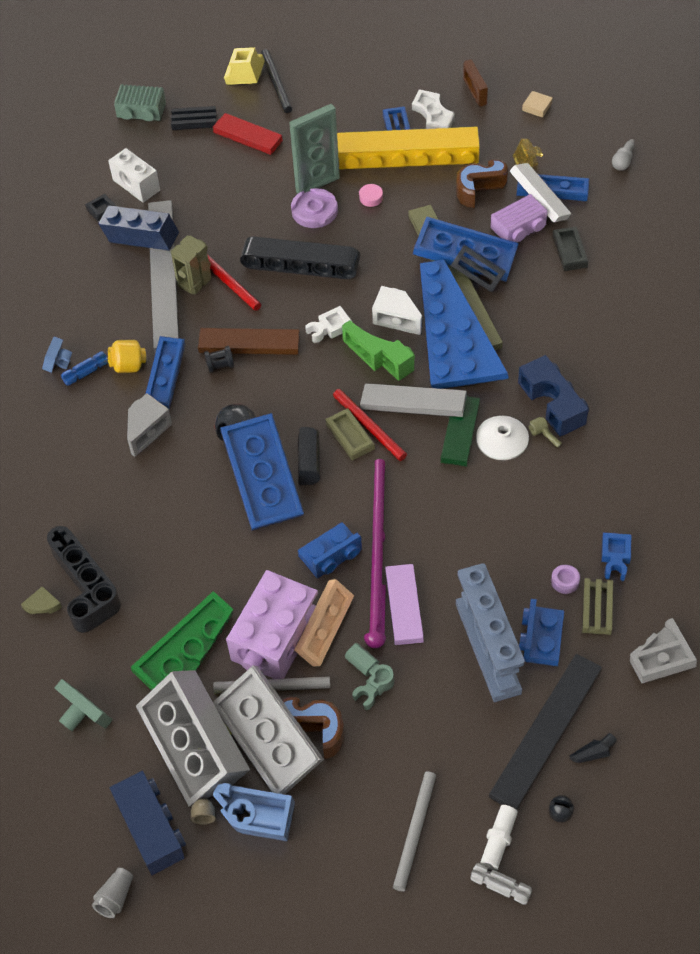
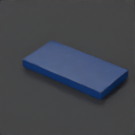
M426 217L413 250L414 255L434 261L445 260L446 264L451 265L463 245L466 244L506 270L500 280L507 281L519 243ZM466 252L464 253L466 257H468L475 263L479 264L495 276L498 275L497 272H495L494 270H492L476 258L472 257ZM462 260L458 262L468 270L482 274Z
M272 413L220 428L251 530L303 516L304 512Z

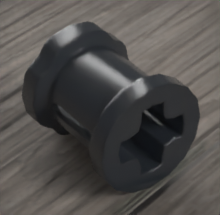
M225 346L223 350L209 353L204 351L209 374L213 373L216 369L228 366L234 368L229 346Z

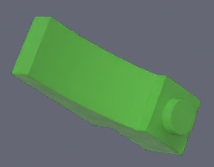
M351 320L342 325L343 341L374 371L383 366L398 381L414 371L415 355L410 347L404 346L399 340L391 342L373 336L356 326Z

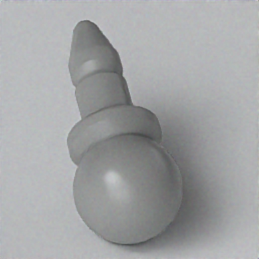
M634 139L627 141L625 146L618 149L617 153L613 156L612 165L615 169L625 170L629 167L633 157Z

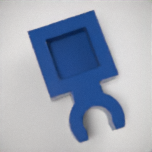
M603 532L601 562H608L604 573L605 578L610 579L611 571L617 570L621 574L620 579L624 581L627 574L625 564H630L631 535Z

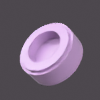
M570 565L556 567L551 578L553 588L562 594H570L577 590L580 582L578 570Z

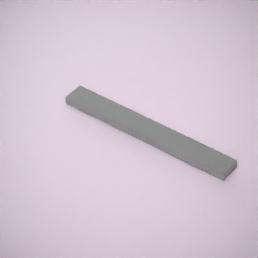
M171 200L148 203V211L169 213L173 220ZM150 248L154 352L156 353L160 336L179 338L177 285L171 252Z

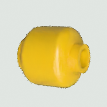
M117 340L113 343L112 347H108L109 366L113 367L117 373L138 372L141 364L146 363L145 348H141L137 340Z

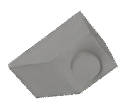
M147 393L142 398L136 400L128 409L127 440L131 454L134 457L172 425L169 409Z

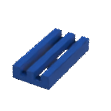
M405 107L383 109L386 131H392L389 114H392L395 130H401L397 113L401 114L404 129L411 130Z

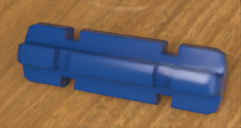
M100 351L93 358L90 357L74 366L73 370L69 369L63 372L61 378L69 386L76 382L77 378L80 380L94 372L97 367L101 368L106 365L108 358L103 351Z

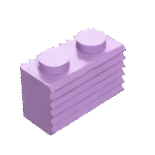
M529 194L491 214V229L502 239L520 242L526 235L534 231L538 232L545 227L547 209L543 205L541 206V203L532 194Z

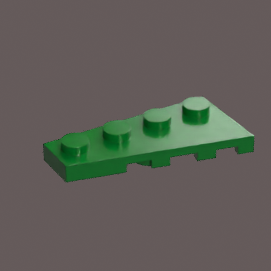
M213 591L131 666V671L151 690L173 671H197L233 615V608Z

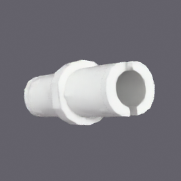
M501 805L493 828L488 830L486 836L488 842L480 864L489 867V870H498L505 848L510 845L512 840L510 834L518 812L513 807Z

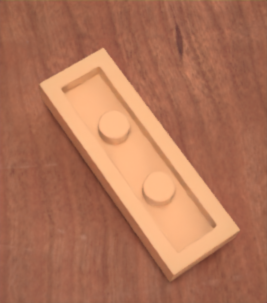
M336 579L328 581L294 649L296 653L313 667L321 666L354 597Z

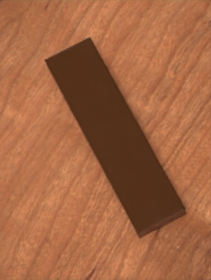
M200 328L198 352L204 353V351H208L210 353L223 350L225 346H229L231 354L298 355L300 330Z

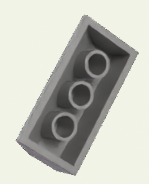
M195 670L171 672L136 705L189 807H192L196 800L212 797L214 790L219 784L227 783L232 786L250 770Z

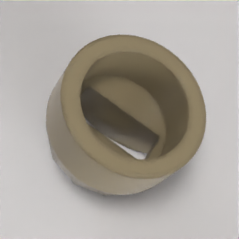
M203 798L196 800L191 808V821L200 825L213 823L215 821V807L212 802Z

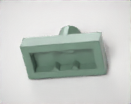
M63 679L55 686L59 693L73 703L59 720L72 732L86 715L105 729L113 720Z

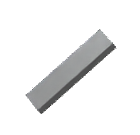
M365 384L360 406L364 410L463 417L467 392L464 390Z

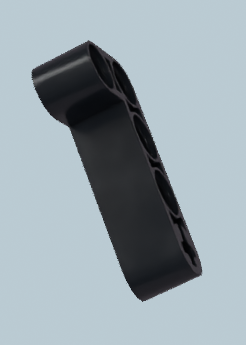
M64 526L52 528L47 534V541L52 554L82 592V594L68 604V615L76 631L81 633L89 632L119 612L121 608L120 599L113 583L74 534ZM82 613H87L82 617H78Z

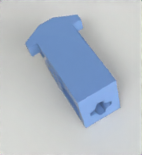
M227 783L219 784L216 787L213 796L223 807L220 811L237 832L288 841L295 805L292 796L231 786V784ZM244 809H246L250 817H244L243 822H241L237 815L243 814Z

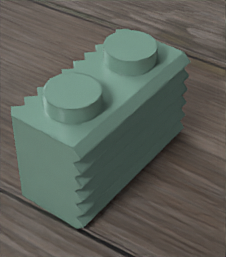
M123 84L120 85L114 102L117 117L126 120L132 118L145 121H161L166 105L164 89L162 87L158 88L156 86L154 88L152 86L150 88L149 86L141 87L140 85L137 87L136 85L128 86L127 84L125 86Z

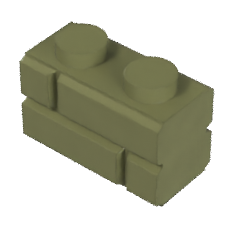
M187 235L180 242V245H176L170 252L177 286L192 295H196L202 289V285H206L212 279L210 272L211 264L208 260V246L201 239Z

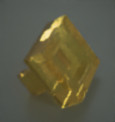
M521 139L513 154L516 165L528 163L530 166H537L536 156H542L543 153L540 147L532 146L530 139Z

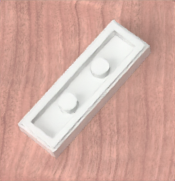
M528 163L513 166L510 170L511 174L529 194H532L541 203V206L543 205L547 209V216L553 222L567 220L570 217L571 212Z

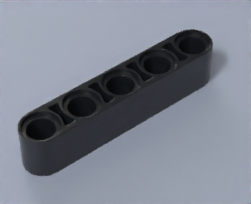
M248 237L244 243L240 262L244 267L255 270L352 279L357 273L360 252L350 246Z

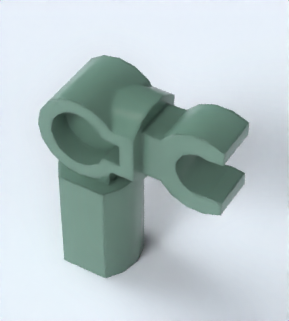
M355 643L346 652L345 658L369 678L366 680L367 684L365 686H359L353 691L352 697L356 701L361 695L368 696V699L363 704L364 709L368 710L374 705L377 695H381L384 691L393 687L395 681L394 674L390 666L379 665V661L361 645Z

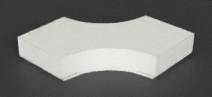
M418 90L412 103V110L425 117L427 121L426 129L451 128L455 120V113L441 105L440 94Z

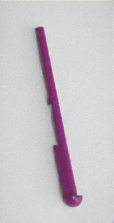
M383 459L375 461L370 633L364 635L366 645L374 649L380 648L386 641V636L384 635L386 585H382L383 542L385 541L383 530L385 461Z

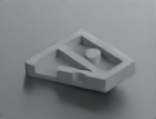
M673 618L665 622V627L658 634L653 633L644 645L639 646L630 654V663L641 683L695 668L697 664V659Z

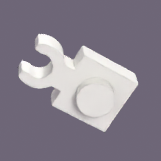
M339 306L319 315V322L308 323L305 326L306 333L316 332L312 334L313 343L320 342L324 335L327 334L332 339L342 334V325L351 319Z

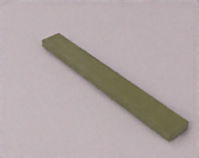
M431 205L408 211V217L418 236L426 217L438 220ZM447 264L494 350L501 349L503 342L469 277Z

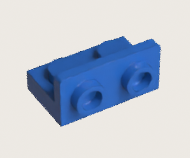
M341 522L300 548L298 556L315 577L319 578L324 574L333 572L345 560L355 558L362 550L361 536L358 533L353 535L345 524Z
M531 599L530 608H524L522 625H527L528 627L527 634L521 633L519 648L524 651L525 662L558 666L564 610L536 607L537 599Z

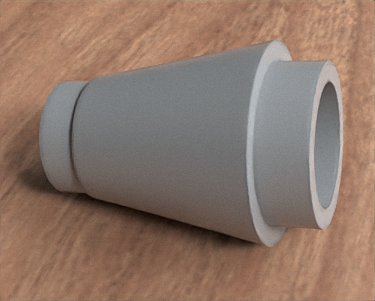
M117 868L115 873L93 896L95 901L92 907L94 910L107 918H114L116 913H120L133 875L123 868Z

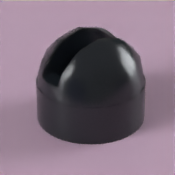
M565 795L554 797L549 804L550 817L561 823L571 819L574 811L571 799ZM555 803H559V804H562V805H565V806H569V809L566 808V807H564V806L554 805V804H555Z

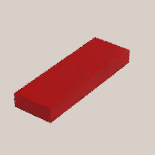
M227 113L213 126L214 133L269 155L283 141L281 134Z

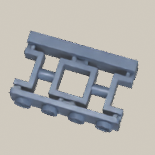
M482 563L458 571V578L464 591L461 592L462 598L456 599V607L494 702L521 695L522 688L516 673L519 672L518 667L524 665L525 660L486 565Z

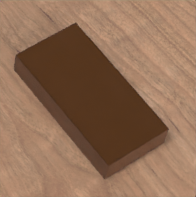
M472 59L466 60L463 63V79L479 106L487 105L488 87Z

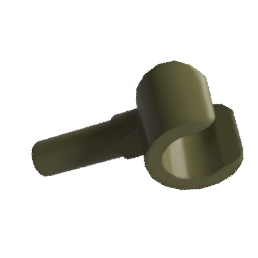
M543 417L530 421L529 430L533 436L543 433L557 448L562 445L548 429V424Z

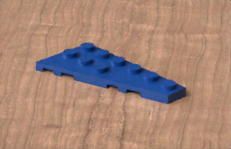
M445 260L420 263L431 387L444 389L509 379L505 367Z

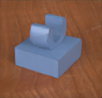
M53 337L45 355L43 370L52 373L55 364L60 368L67 369L72 352L61 349L62 339Z

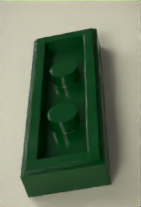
M467 396L463 417H449L441 454V463L467 467L480 398Z

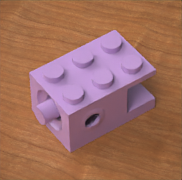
M266 570L226 638L231 661L242 665L246 670L250 669L253 665L258 666L264 675L273 679H284L297 655L294 649L316 607L312 603L318 594V590Z

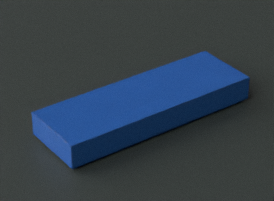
M538 174L559 199L587 201L589 178ZM518 182L517 196L529 195Z
M160 336L146 393L170 409L185 348V339Z

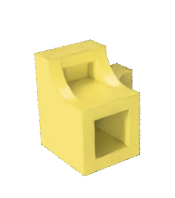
M255 47L234 49L224 76L226 84L257 83L265 62L263 55L257 54Z

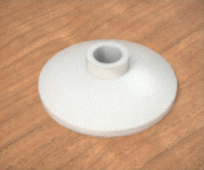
M495 416L485 420L479 426L476 433V442L479 449L486 456L496 460H510L520 456L526 450L529 434L526 427L519 420L509 416Z

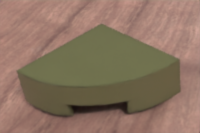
M44 587L38 589L21 604L23 610L30 614L47 612L51 614L62 608L61 603Z

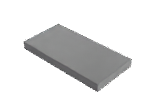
M253 665L213 702L222 720L272 793L285 795L324 760L258 666Z

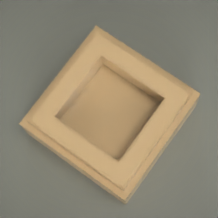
M532 91L524 102L522 111L544 117L552 104L553 97Z

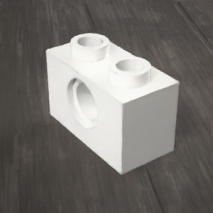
M127 148L108 160L113 181L144 203L160 191L157 170Z

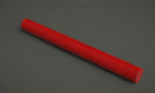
M208 255V260L211 264L210 270L254 311L259 310L261 303Z
M337 389L333 393V397L343 407L348 408L353 416L399 461H403L406 458L407 453L341 389Z

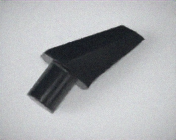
M608 733L600 741L594 739L569 755L570 760L575 763H582L608 757L611 755L609 749L617 742V739L611 733Z

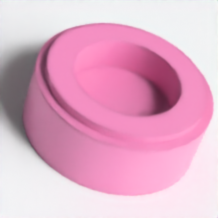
M375 184L363 186L359 191L360 202L368 207L379 205L383 200L381 187Z

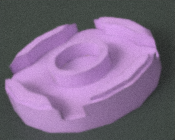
M318 188L310 189L306 193L302 191L293 198L291 203L292 217L298 224L304 227H324L330 224L337 216L338 204L335 196L327 190Z

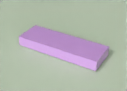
M413 564L385 567L395 645L422 643L423 631Z

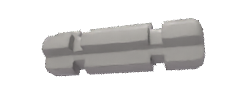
M480 863L474 866L471 873L472 881L480 885L485 883L487 888L508 898L513 896L514 900L521 904L528 902L532 893L530 886L524 883L517 884L515 879L495 870L490 872L488 871L489 867Z

